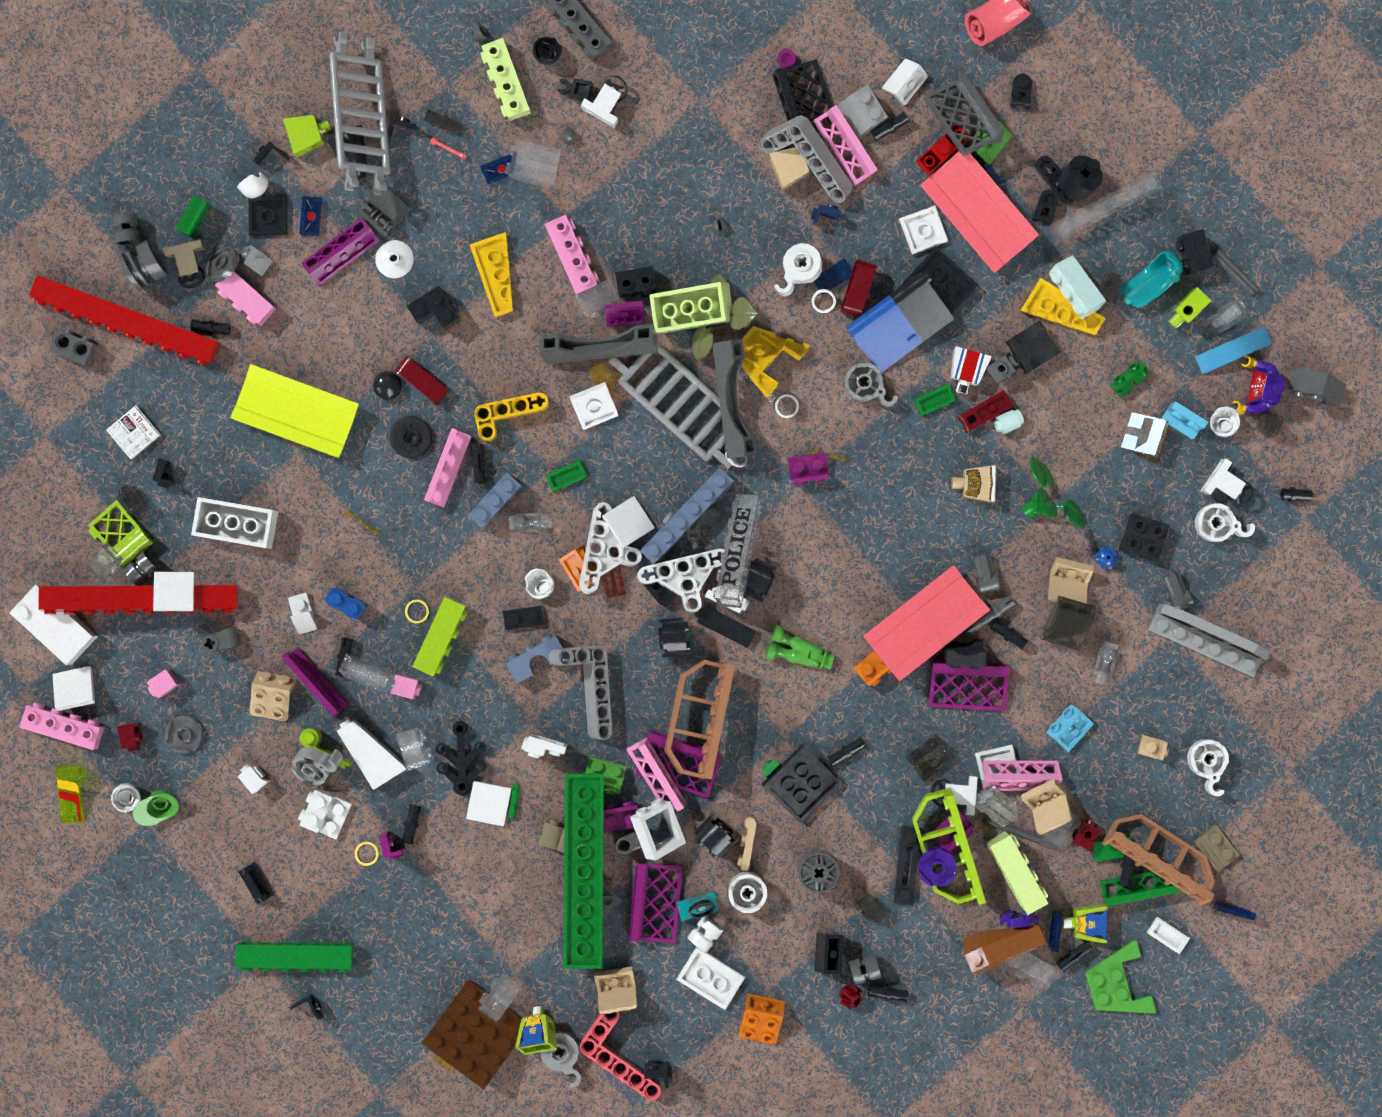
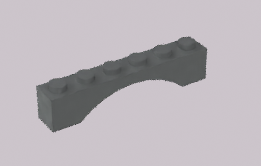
M654 324L633 326L621 334L596 339L575 338L561 334L540 336V354L545 364L658 353V335Z
M740 339L712 343L727 458L757 455L755 436L744 422L737 400L738 375L745 359L743 341Z

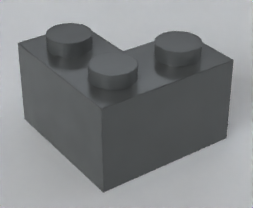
M1295 367L1288 389L1294 392V396L1306 399V396L1311 397L1312 400L1320 402V405L1331 408L1332 405L1340 406L1347 384L1330 373Z

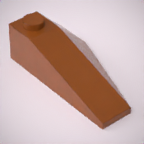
M1040 925L980 931L963 939L966 960L971 972L977 975H981L1047 944Z

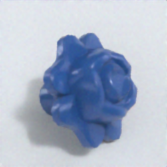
M1101 547L1100 551L1095 554L1097 557L1095 562L1100 564L1102 569L1106 567L1111 569L1118 562L1116 558L1118 553L1113 551L1112 547H1107V549L1106 547Z

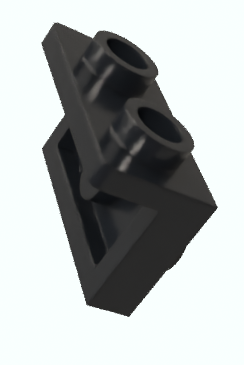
M659 1059L648 1060V1063L644 1064V1079L664 1078L665 1089H668L669 1083H673L672 1066L668 1067L667 1061L659 1062Z

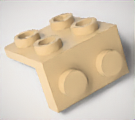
M1056 557L1050 571L1048 599L1078 608H1085L1088 583L1094 572V566Z
M258 671L251 687L250 714L287 721L289 717L290 694L295 686L296 678Z
M1055 779L1021 794L1022 801L1032 809L1038 834L1042 835L1072 820L1067 792Z
M632 966L594 973L600 1014H610L623 1010L628 1011L637 1007L636 983Z

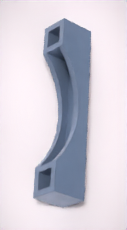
M719 467L640 552L653 564H657L692 524L734 484V480Z

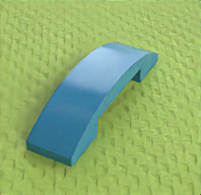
M1264 326L1196 356L1195 359L1201 373L1204 374L1273 343Z

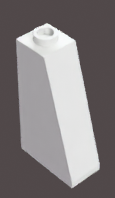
M348 719L340 724L341 729L337 730L373 790L408 769L403 761L357 720L351 722Z

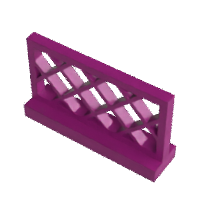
M299 647L281 656L283 661L333 717L349 705Z
M931 659L929 707L1006 711L1008 675H1010L1009 665L1006 663L986 662V667H980V669H971L965 666L951 668L946 665L945 660ZM935 673L944 674L948 679L939 686L935 681ZM957 675H963L967 680L958 687L952 679ZM976 676H982L986 680L979 688L972 682ZM995 677H1004L1003 684L996 689L991 681ZM951 682L957 689L948 696L942 688ZM970 682L976 690L967 697L961 689ZM989 683L995 691L986 698L980 690ZM939 690L947 697L941 703L933 702L934 695ZM960 692L966 699L960 704H955L951 698ZM979 692L985 700L979 705H974L970 699ZM998 693L1003 703L1002 706H993L989 700Z
M650 729L647 738L651 744L658 746L660 753L657 755L663 756L666 762L664 766L669 768L672 779L675 780L678 789L708 798L723 753L717 752L712 779L710 781L705 779L708 785L705 793L699 791L695 783L703 780L702 778L693 781L691 776L687 775L690 783L686 785L679 784L677 777L683 774H674L671 768L673 764L668 762L664 754L666 752L662 750V748H665L667 735ZM673 737L671 751L676 752L677 760L681 762L684 770L691 771L697 767L699 768L700 763L698 760L703 761L704 754H702L703 747ZM692 757L697 765L687 769L683 759ZM637 768L635 774L642 776L641 772Z
M636 861L628 936L630 941L676 943L678 922L676 901H680L683 866ZM648 868H656L661 874L651 881L648 877ZM669 870H678L677 878L670 882L665 874ZM663 876L669 885L660 891L654 883ZM653 885L659 893L649 900L646 896V890ZM672 887L676 894L672 900L668 901L663 893ZM662 896L667 904L658 910L653 902ZM651 904L657 912L647 919L644 915V910ZM670 906L674 910V915L667 921L661 913ZM660 915L665 923L656 929L651 921ZM650 924L655 932L650 936H642L643 928ZM667 925L672 929L671 938H664L659 933Z

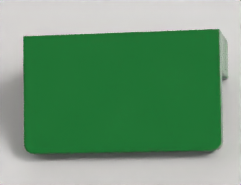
M193 195L175 229L193 239L212 205Z

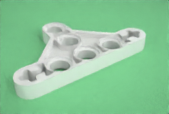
M605 502L599 503L594 508L579 583L580 590L585 594L593 593L598 588L600 577L620 564L635 566L642 558L641 552L638 549L629 546L622 548L607 523L604 522L603 517L602 521L599 520L601 512L598 510L604 508V512L612 510L611 506ZM596 525L603 527L604 533L602 535L595 532L594 528ZM593 543H597L600 546L599 553L592 551L591 545ZM610 548H616L618 550V557H612L610 555ZM629 552L636 554V562L629 561L627 556ZM588 562H595L597 570H589ZM589 576H593L590 580V584L593 586L588 589L585 583L589 580Z
M716 549L641 568L637 573V579L644 585L655 582L661 584L682 598L683 606L687 612L694 613L701 608L702 602L699 591L712 569L724 566L729 556H727L728 553L724 549ZM718 553L724 555L725 558L722 560V563L719 560L712 561L713 565H710L709 554H711V558L718 556ZM698 557L706 559L707 564L705 567H699L696 564ZM684 561L688 564L686 572H681L678 569L679 562ZM661 566L669 568L670 573L668 576L660 574L659 569ZM653 568H656L655 571L658 579H655V575L650 576L648 581L641 577L644 570L647 573L654 572ZM685 580H690L693 583L691 590L687 591L683 588ZM693 598L697 601L698 606L696 609L688 607L687 602L689 599Z

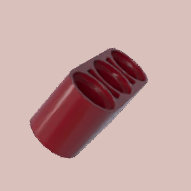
M861 259L856 260L841 305L842 313L858 318L861 316L875 275L876 264Z
M408 356L394 370L436 405L449 392L446 387Z

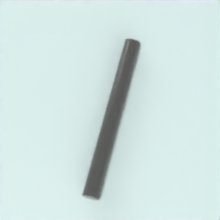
M987 816L985 818L984 824L1054 850L1058 848L1059 843Z

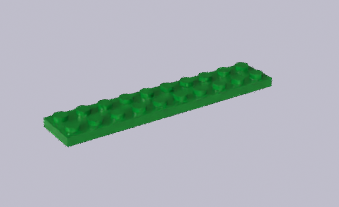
M565 773L563 968L602 969L604 773Z

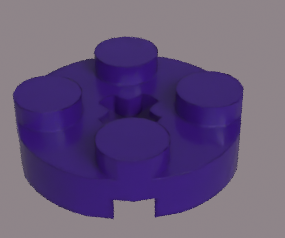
M934 847L921 855L918 861V871L921 879L926 884L939 887L946 886L955 878L956 860L948 850ZM935 863H937V864H939V863L942 864V865H941V869H942V870H941V871H938V870H935V871H934V870H932V869L934 868L933 865H934Z
M1004 910L1003 915H1000V925L1007 922L1009 927H1029L1030 922H1034L1035 926L1039 924V916L1035 915V911L1027 915L1024 911L1023 913H1016L1015 910Z

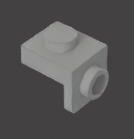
M252 245L245 247L240 254V261L261 276H263L273 260Z

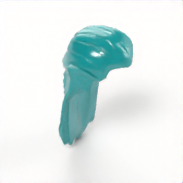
M1164 251L1158 254L1156 259L1152 260L1142 272L1121 287L1120 294L1124 295V303L1126 305L1133 304V307L1137 308L1143 307L1161 295L1173 283L1180 281L1179 276L1183 270V263L1179 256L1171 251Z

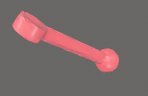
M433 137L431 139V144H437L464 160L467 158L463 153L439 142L437 138Z

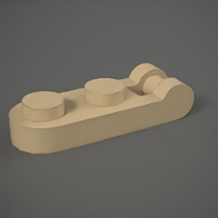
M751 816L747 817L744 821L747 832L746 836L742 835L740 847H744L743 855L739 854L737 866H741L740 870L743 871L749 870L756 829V820Z

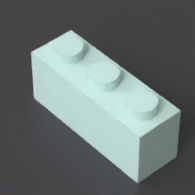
M1073 255L1057 263L1049 272L1052 281L1056 283L1063 296L1070 302L1074 311L1081 319L1099 310L1106 302Z

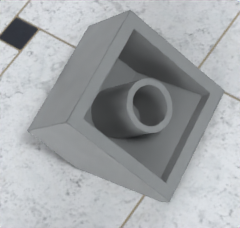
M869 85L854 92L837 105L857 138L882 125L888 118Z

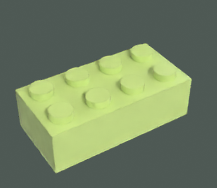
M726 282L650 294L653 324L657 333H668L727 323L731 319L732 302L729 283Z
M1003 832L985 842L1022 910L1029 915L1047 905L1046 898H1048L1045 889L1040 884H1037L1036 881L1039 879L1034 870L1028 868L1027 864H1029L1026 855L1018 850L1017 847L1020 844L1016 837Z

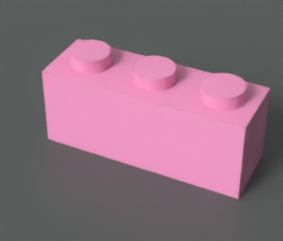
M235 271L228 278L217 282L215 285L219 289L217 293L225 300L230 298L233 301L231 305L239 312L243 310L247 314L246 319L253 325L258 323L262 326L276 310L271 303Z

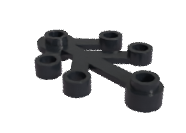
M457 721L452 728L453 733L457 735V757L448 749L445 743H439L436 746V752L446 757L458 768V776L448 769V764L445 762L439 763L436 770L453 782V790L457 795L465 796L472 790V781L480 772H484L487 768L486 762L480 760L476 762L475 768L466 776V768L479 753L485 751L486 744L478 741L475 743L474 749L465 757V734L468 732V725L464 721ZM458 725L463 726V732L457 731ZM477 744H482L483 750L479 751ZM440 745H443L445 747L444 752H440L438 750V747ZM478 763L484 764L483 770L478 769ZM442 764L446 767L444 772L439 770V766ZM460 783H464L466 785L465 790H461L459 788Z

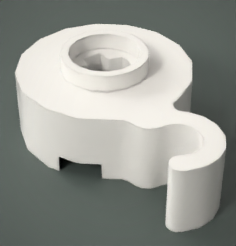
M800 243L787 250L783 266L785 270L784 278L788 285L784 289L780 288L777 284L775 285L779 295L789 296L794 291V284L812 283L819 277L822 272V259L815 247ZM803 260H806L805 262L807 265L805 267H799V263Z
M1209 504L1203 507L1195 518L1197 533L1209 542L1224 541L1233 533L1238 537H1249L1255 530L1254 524H1247V530L1243 532L1241 530V523L1237 521L1230 508L1223 504ZM1214 518H1217L1216 521L1219 522V526H1216V528L1212 524Z
M1201 739L1189 748L1187 754L1188 765L1196 775L1207 778L1205 789L1209 794L1221 796L1224 794V790H1213V784L1219 782L1220 776L1229 763L1228 752L1219 742ZM1206 754L1212 756L1208 764L1204 761Z

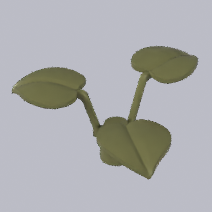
M717 274L710 284L728 282L723 275ZM740 297L734 302L732 313L730 314V325L710 327L709 329L703 326L696 330L692 339V351L696 360L700 361L713 349L714 335L711 333L712 331L728 328L739 330L750 326L751 321L759 313L747 298Z

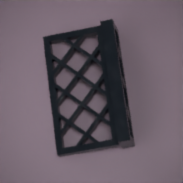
M817 59L784 69L779 68L772 74L787 121L801 116L799 111L802 106L812 111L808 118L809 121L813 113L819 116L824 114L816 110L819 101L827 104L828 110L833 107ZM814 66L816 72L814 78L804 73L806 67ZM794 72L799 75L796 83L788 79L787 73ZM801 77L811 81L808 90L798 85ZM813 83L821 86L822 92L820 96L810 91ZM796 88L806 93L802 101L794 97L793 93ZM807 95L817 99L814 108L804 103ZM828 116L822 120V122H821L822 125H823L825 119H827V120L830 121V119L828 118ZM811 122L813 127L818 129L815 123Z

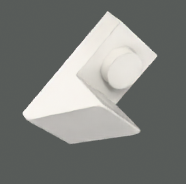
M303 593L289 597L288 601L293 615L290 617L298 634L317 630L308 594Z

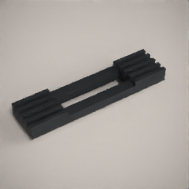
M901 826L893 902L913 905L919 840L915 827ZM906 846L913 847L908 885L902 884Z

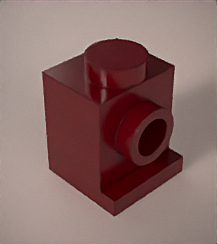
M140 722L117 727L121 749L128 748V752L140 749V741L143 740L142 732L137 728V726H141Z

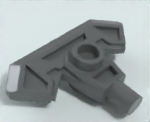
M712 506L686 531L688 540H691L692 549L699 548L698 538L701 536L702 522L711 527L720 516V513ZM678 510L670 511L664 518L663 523L666 524Z

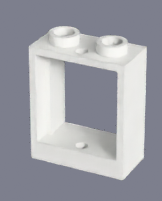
M654 800L651 802V806L638 809L636 814L630 817L646 859L657 860L686 843L670 801ZM662 811L671 836L654 845L645 820Z

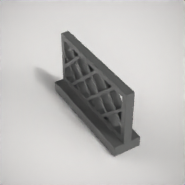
M965 73L959 75L956 81L924 95V100L963 157L993 142L995 144L1002 142L1003 128ZM956 88L959 96L948 95V91ZM935 97L943 98L942 105L933 103L931 99ZM946 99L955 101V108L944 106ZM958 104H967L969 110L964 111L957 109ZM942 110L953 113L952 119L944 118L941 115ZM955 114L966 116L965 123L954 120ZM968 118L977 119L979 121L978 126L968 124ZM952 125L963 127L962 133L953 132L951 129ZM965 128L975 130V137L964 135ZM978 132L987 133L989 138L985 140L977 138ZM962 139L973 142L972 146L964 149L961 144Z

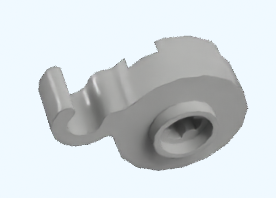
M859 363L854 365L845 376L844 387L852 399L859 402H868L878 398L879 403L884 407H891L897 402V395L893 396L890 402L884 399L886 390L883 387V377L875 365ZM866 378L869 385L861 387L859 379Z
M304 747L297 752L292 760L293 766L291 770L301 781L304 782L306 779L313 782L312 785H321L326 781L330 772L336 771L343 759V755L336 749L330 755L315 748Z
M558 1030L556 1031L557 1047L565 1049L563 1055L556 1054V1050L540 1052L541 1059L546 1067L553 1071H560L566 1075H576V1079L571 1080L569 1084L573 1088L579 1085L582 1076L579 1068L573 1066L578 1059V1041L574 1035Z

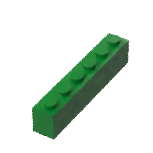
M239 942L236 944L235 968H241V971H252L253 968H260V971H272V968H280V971L288 972L293 968L299 969L300 972H308L311 969H318L319 972H328L330 969H337V972H348L349 969L354 967V943Z

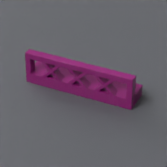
M362 217L303 261L302 265L315 283L321 286L380 240ZM364 225L363 229H361L359 232H356L360 227ZM315 261H317L315 265H313L311 268H309V266H310L312 263H314Z

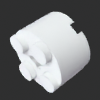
M741 872L730 881L728 887L729 900L737 910L743 913L756 912L764 905L767 899L766 884L754 872ZM745 888H749L750 891L753 890V892H750V896L742 893L745 892Z

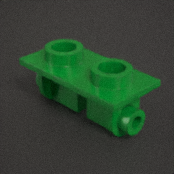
M1139 361L1132 363L1128 366V370L1122 375L1115 377L1113 383L1109 386L1116 390L1115 393L1118 397L1125 396L1134 388L1131 384L1132 381L1138 385L1148 377L1147 365Z

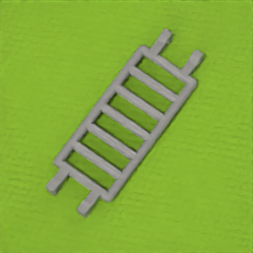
M340 31L339 37H333L336 52L332 51L329 54L337 164L339 168L345 169V190L353 191L354 187L359 186L356 171L373 173V194L381 195V191L387 190L384 175H389L391 172L382 62L374 57L375 38L367 37L366 42L362 41L361 48L364 51V57L347 54V33ZM337 60L375 66V76L338 70ZM339 78L376 84L377 94L342 89L339 87ZM340 96L377 102L378 112L341 106ZM342 114L379 120L380 130L342 125ZM343 133L380 138L381 148L344 143ZM344 151L381 156L383 167L345 161Z
M659 342L658 353L664 358L636 389L628 380L651 354L640 355L629 368L625 367L616 357H612L608 361L622 374L618 380L619 385L704 461L709 462L715 457L727 469L732 466L726 456L719 451L725 445L724 434L708 452L699 446L702 440L722 419L720 410L693 440L684 433L712 401L720 407L719 396ZM669 363L672 364L678 371L655 397L649 401L642 393ZM685 376L692 384L669 410L663 414L656 406L676 383ZM697 389H700L706 397L678 427L670 419Z

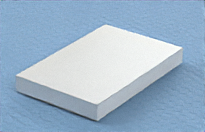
M696 946L676 980L726 1010L746 977Z

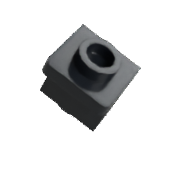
M158 458L153 481L158 482L157 486L169 489V485L175 486L176 483L165 480V477L169 476L171 471L170 461Z

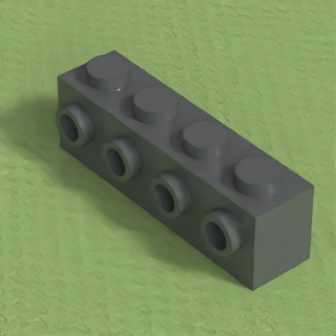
M546 0L547 4L545 6L552 15L555 13L559 17L558 22L564 29L568 28L570 30V37L576 44L580 43L584 47L582 51L587 58L592 57L595 61L612 47L610 39L577 0Z

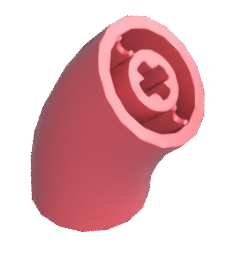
M989 0L966 14L965 26L971 40L978 46H984L1016 27L1033 13L1027 0Z

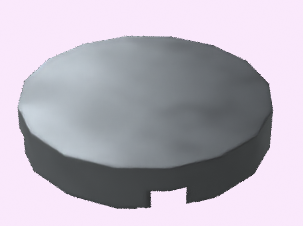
M228 246L220 248L213 254L214 258L212 261L209 260L207 262L206 275L213 282L225 280L238 266L239 253Z
M178 716L171 720L165 729L166 743H168L173 751L180 754L195 751L201 745L204 738V730L201 723L191 716Z

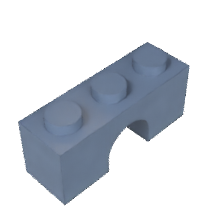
M506 473L468 516L481 528L485 529L495 518L498 511L523 486L510 474Z
M550 634L541 639L542 644L536 646L534 643L525 648L526 653L520 656L516 653L508 658L509 662L506 663V666L516 684L535 674L531 668V661L535 656H544L549 664L552 665L549 660L550 652L556 648H564L557 635L553 637Z

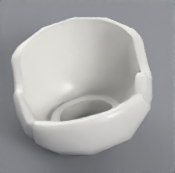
M259 172L260 177L250 175L237 186L247 198L259 197L266 191L268 178L261 172Z
M1228 406L1216 409L1210 419L1212 431L1221 437L1232 436L1240 426L1238 412Z
M543 569L531 570L525 577L526 591L533 598L542 600L549 597L554 590L553 577Z
M124 783L118 785L113 790L111 801L118 811L127 813L133 811L136 804L141 801V794L135 785Z

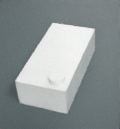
M198 497L191 535L272 549L279 511Z
M36 584L12 609L10 614L65 665H72L98 636L76 615H64V612H56V615H44V612L38 610L39 586L43 585Z

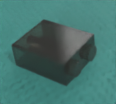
M1058 595L1044 626L1042 640L1080 651L1095 620L1096 606Z

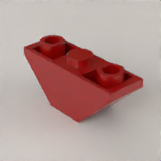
M954 125L951 129L953 132L961 134L963 127ZM965 130L964 135L970 136ZM946 133L915 162L929 176L958 149ZM962 139L961 144L963 145L967 140Z

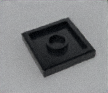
M286 196L248 198L249 236L288 235Z

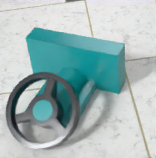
M714 892L676 901L681 921L691 918H703L718 911Z

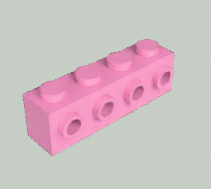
M566 215L546 223V229L576 295L579 296L597 288L598 276L595 270L591 272L589 264L592 263L588 254H583L581 247L584 245L580 236L575 237L573 230L576 228L572 219H567Z
M34 702L33 705H26L20 728L91 750L98 749L104 726L99 725V721L93 719L84 721L81 720L82 716L70 713V716L63 714V710L57 711L55 708H52V710L45 709L44 704Z

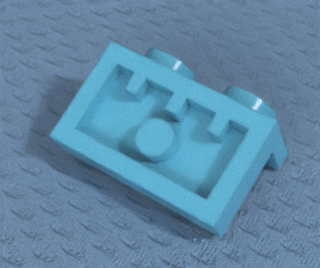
M1176 401L1169 405L1161 418L1166 420V424L1190 439H1194L1199 430L1204 429L1208 421Z
M1070 705L1063 711V714L1056 722L1050 726L1046 733L1069 752L1094 723L1079 709Z

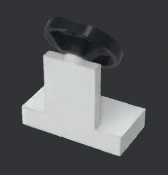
M608 76L602 82L601 91L595 101L591 103L584 99L581 109L615 128L618 118L610 114L616 102H620L626 97L628 91L626 82L619 76ZM614 78L619 80L623 84L624 88H619V86L615 83H612L610 79ZM625 91L623 97L619 99L621 96L620 92Z
M1226 458L1221 459L1200 491L1205 495H1211L1214 489L1218 488L1226 494L1228 501L1232 505L1244 506L1248 504L1254 496L1252 485L1228 472L1227 470L1232 462ZM1251 489L1249 498L1241 503V498L1245 496L1247 490ZM1230 497L1234 500L1237 498V503L1232 502Z
M969 776L968 786L951 784L948 780L939 779L933 784L931 793L935 792L937 785H939V790L951 787L956 804L966 805V815L974 816L978 777ZM946 796L939 797L937 801L936 799H932V801L938 806H944V804H940V802L944 798H946Z

